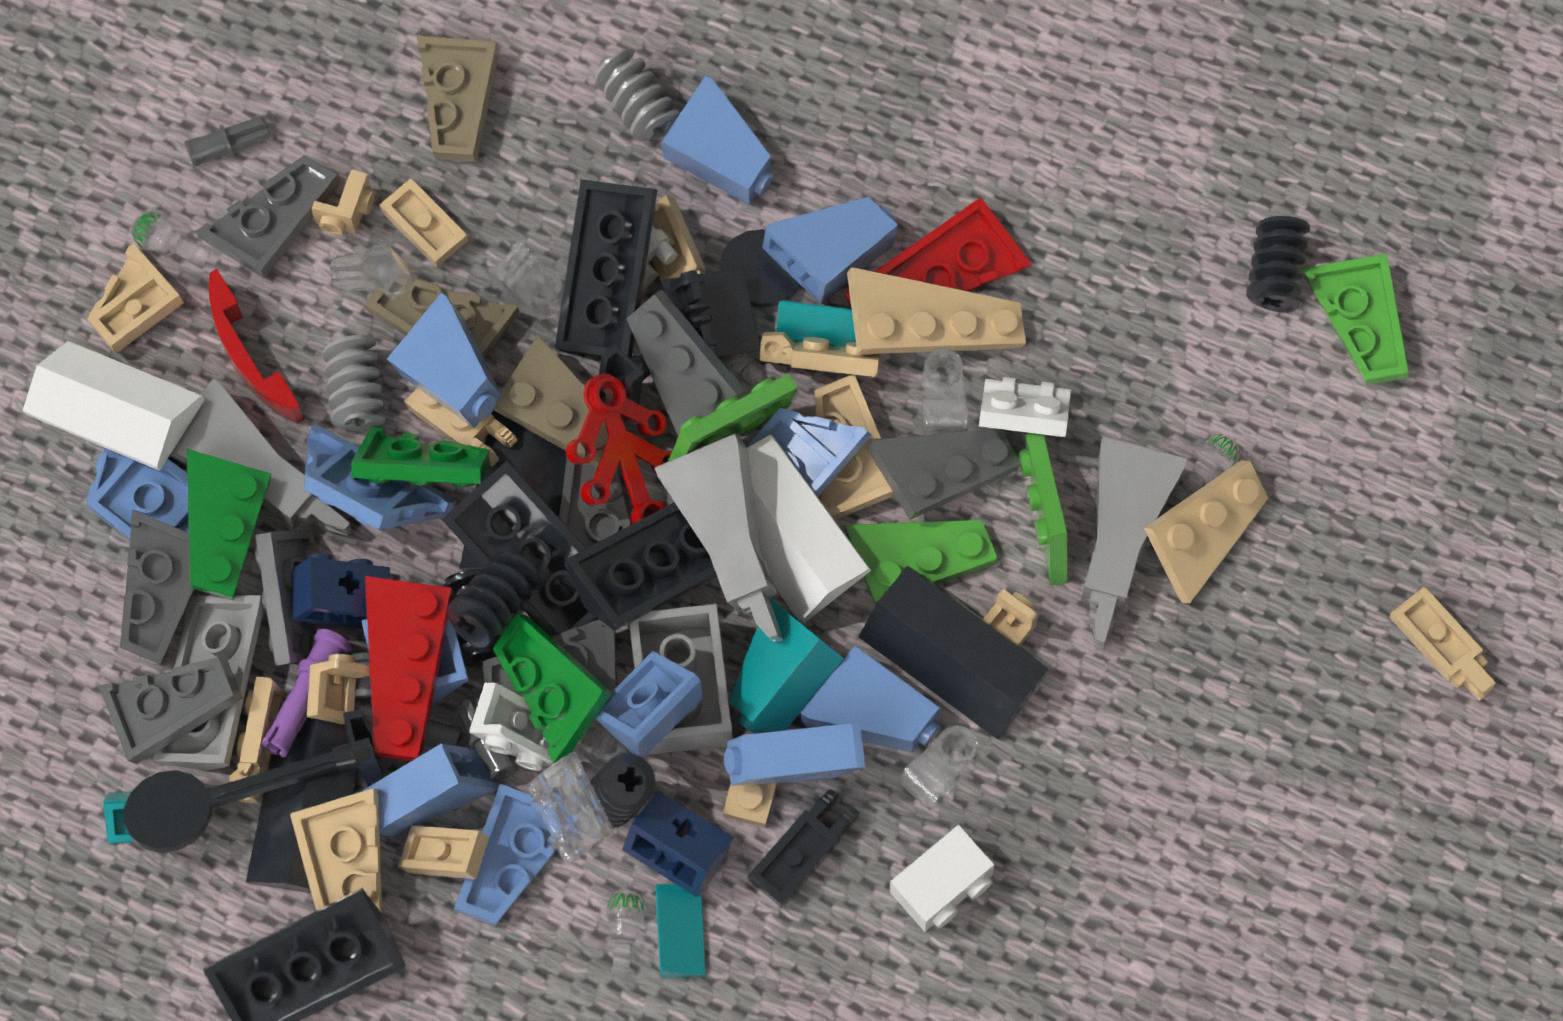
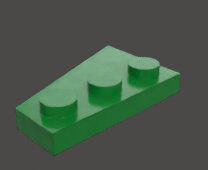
M373 425L370 427L351 462L352 478H363L372 483L405 480L415 485L447 482L457 487H469L482 483L490 466L489 449L446 440L435 442L432 445L419 442V435L404 432L400 439L385 436V428Z
M187 449L190 588L233 600L270 482L271 473Z
M516 613L493 647V650L515 691L522 694L532 713L529 717L535 729L540 730L550 747L547 751L553 763L564 765L612 692L530 617L525 614Z

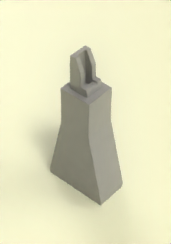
M213 379L199 394L205 400L168 459L187 469V449L271 473L270 482L262 504L265 508L294 530L300 523L310 527L315 521L330 533L348 537L352 532L350 523L327 504L323 503L317 496L304 490L305 475L277 454L224 387Z
M733 434L655 467L658 478L709 553L727 603L737 611L743 609L748 615L753 614L756 625L775 643L782 641L780 628L769 601V597L776 595L777 592L760 548L749 454L746 445Z
M1104 436L1102 437L1098 456L1095 548L1082 598L1090 600V609L1097 611L1094 619L1093 635L1095 647L1100 649L1104 648L1115 614V607L1125 608L1137 561L1149 541L1144 527L1162 516L1182 481L1187 458Z

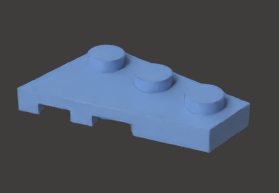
M500 784L482 832L489 837L477 878H465L453 911L496 926L582 819L584 814Z

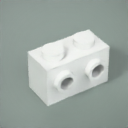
M957 825L890 881V893L924 932L934 924L939 929L954 918L958 913L956 906L967 896L974 900L991 886L992 881L989 878L993 876L994 864L967 833Z

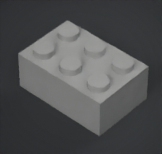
M717 604L651 611L631 622L630 632L634 668L654 651L696 674L701 680L703 699L647 755L727 746V741L732 740V729Z

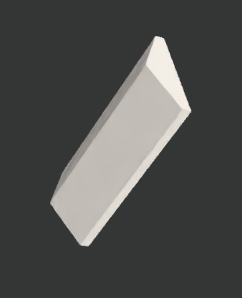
M67 341L36 366L23 412L28 416L160 471L205 399L202 395Z
M770 434L747 448L759 543L776 590L800 623L804 624L869 573L871 569L780 444Z

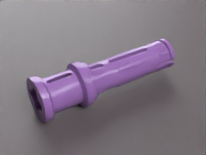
M319 629L314 636L316 643L307 659L300 661L297 667V675L299 677L276 716L273 725L261 742L262 746L274 755L287 756L295 737L307 719L310 665L328 661L329 655L332 654L349 655L352 650L351 644L336 632L328 629Z

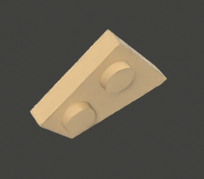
M134 243L125 252L128 259L118 276L112 274L105 287L104 296L96 302L87 318L92 328L115 354L184 304L176 290Z

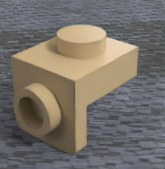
M351 169L338 207L314 201L311 210L315 223L319 224L322 230L334 235H342L344 231L356 234L362 215L370 214L375 200V191L371 189L367 173Z
M1002 589L997 595L996 603L983 620L1021 646L1036 627L1037 613L1034 611V605L1025 596L1017 592L1011 595Z
M346 654L329 655L328 661L310 665L307 717L345 724L343 713L354 710L356 679L370 676V666L355 663V657Z

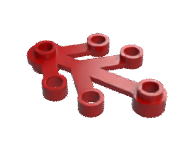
M609 374L593 376L586 383L583 392L584 402L589 411L579 437L568 443L566 456L575 465L591 462L596 455L594 443L604 422L609 437L593 479L586 481L581 487V498L589 506L606 503L610 498V484L619 464L634 506L630 518L631 524H634L643 519L644 512L649 516L666 507L662 502L650 499L636 457L649 463L652 471L657 476L655 467L662 465L664 457L669 461L672 451H663L626 431L621 415L636 422L638 431L645 437L662 434L666 429L667 421L662 412L648 410L626 398L624 385L614 376ZM600 389L603 390L606 395L605 403H603L600 399ZM649 417H652L655 421L654 431L648 426ZM579 444L585 449L584 458H581L577 453V446ZM593 485L599 489L600 495L598 499H595L592 495Z

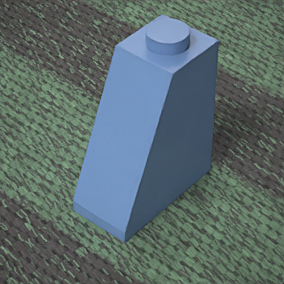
M705 75L662 140L663 158L750 205L756 194L763 196L772 183L774 174L771 173V156L714 80Z
M865 197L771 223L765 228L762 248L822 305L848 283L847 272L851 267L864 270L894 244L898 224L893 214L886 207L878 206L870 197Z
M443 293L436 298L387 358L402 377L473 428L492 413L497 400L501 397V393L463 315Z
M854 646L801 712V725L805 728L860 723L862 742L912 753L919 743L926 747L939 731L941 725L937 721L940 708L865 652Z
M860 723L749 734L727 741L724 765L726 772L730 775L731 786L830 780L864 768L865 761Z
M439 744L363 791L378 788L380 835L393 837L410 829L411 825L418 826L497 791L499 787L497 782H492L489 779L488 772L476 749Z

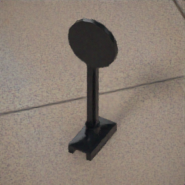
M764 229L746 231L734 237L723 249L719 266L720 271L743 267L751 306L760 308L778 306L779 301L791 299L801 286L762 248L765 235ZM613 344L601 354L599 374H609L620 380L625 387L626 398L639 404L643 380L651 374L642 353L639 356L633 355L629 358L619 347ZM600 389L599 395L602 399L606 395L604 391ZM621 415L622 419L626 422L628 418Z
M361 708L343 713L348 743L333 747L332 751L212 788H206L204 783L194 775L177 770L158 772L142 780L131 791L124 806V824L132 840L143 849L158 853L178 851L194 843L206 831L212 817V810L215 807L337 770L339 773L359 768L367 787L383 779L384 775L378 763L380 757L374 753V740Z

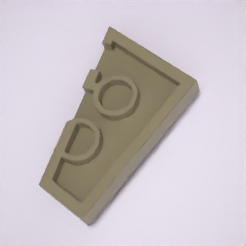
M417 36L423 66L421 69L422 78L426 88L428 103L426 108L432 152L436 159L477 162L500 47L496 41Z
M393 272L388 273L365 303L366 311L406 336L436 298L443 293L463 315L483 358L488 355L520 313L519 306L506 302L503 305L483 300L482 296L466 292L464 295L442 289L435 283Z
M538 335L501 390V397L497 400L494 411L565 451L568 443L579 437L589 410L583 398L585 387L583 383ZM604 422L594 443L596 447L595 458L588 463L595 468L599 464L609 437ZM579 444L577 446V453L581 458H584L585 449Z

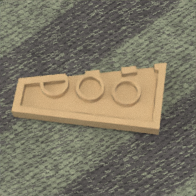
M853 267L847 272L857 354L1022 348L1026 344L1020 302Z

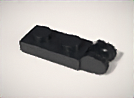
M831 788L809 811L805 810L748 875V881L781 908L839 844L840 837L843 836L860 815V812L851 806L840 815L830 829L819 820L824 814L830 811L836 804L839 796Z

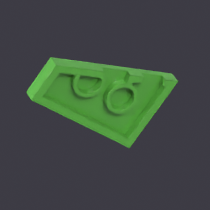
M1387 253L1302 268L1304 277L1365 384L1372 385L1409 378Z
M789 374L775 381L772 378H767L758 383L751 390L750 394L741 399L733 396L722 402L714 413L704 418L701 415L690 418L680 427L681 432L669 461L733 435L735 432H738L740 436H746L770 420L779 408L787 409L796 393L797 385Z
M1026 433V451L1019 452V461L1022 476H1030L1031 485H1027V496L1030 510L1037 512L1038 519L1035 520L1037 542L1039 546L1043 545L1050 586L1067 584V530L1044 434Z
M982 520L845 525L848 539L871 569L864 576V580L875 606L907 566H911L935 585L998 563L997 555Z

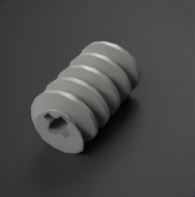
M625 49L609 57L601 64L594 77L595 84L603 90L606 100L613 102V110L617 114L622 115V122L626 127L631 128L630 132L634 139L637 141L656 139L670 130L681 112L677 109L667 112L673 105L672 99L670 97L658 99L664 92L663 86L660 84L651 85L655 75L651 71L642 72L646 62L641 58L630 61L635 53L634 49Z
M361 334L339 338L325 346L322 352L324 361L327 362L324 367L326 377L329 378L326 383L327 390L331 394L328 402L330 409L333 410L330 418L332 425L339 429L364 431L369 430L373 425L379 427L386 421L384 416L373 415V413L379 412L384 408L382 400L372 398L382 392L380 384L371 383V381L380 376L379 369L368 367L378 361V355L373 351H365L376 345V340L373 336Z

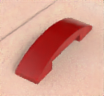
M218 269L213 270L209 274L211 312L215 327L233 368L250 391L274 412L297 424L305 420L300 405L280 372L278 371L265 379L261 376L231 326L232 323L243 318L238 302Z

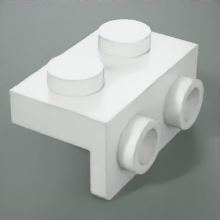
M485 683L469 733L484 740V747L488 750L500 754L513 755L517 758L516 764L523 768L540 771L542 766L559 765L553 763L547 751L549 745L542 732L535 729L529 717L532 713L524 698L497 683Z

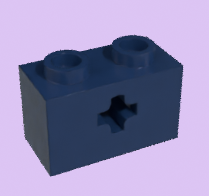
M313 554L308 556L305 561L291 570L292 620L363 629L362 620L367 619L365 576L390 579V567L373 565V561L369 559H353L345 562L333 560V556L329 554Z
M658 791L631 823L622 850L697 897L725 862L733 837L724 832L719 826L706 821L687 809L681 802L673 800Z

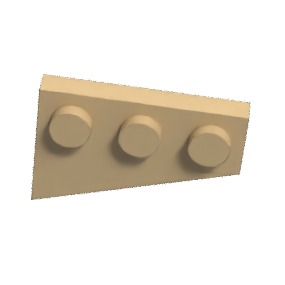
M852 374L816 389V417L853 427H863L872 434L821 494V502L836 521L895 495L866 448L871 440H880L882 438L856 376Z
M1239 461L1144 527L1182 603L1190 604L1268 500V496L1251 461Z

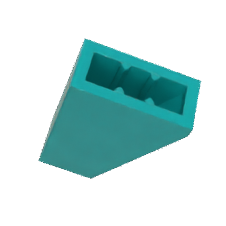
M770 599V604L783 640L775 643L757 626L728 701L742 713L737 721L753 734L761 733L762 730L766 733L785 731L844 659L772 599Z

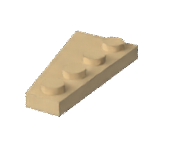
M378 788L365 790L291 813V820L316 911L363 888L382 913Z

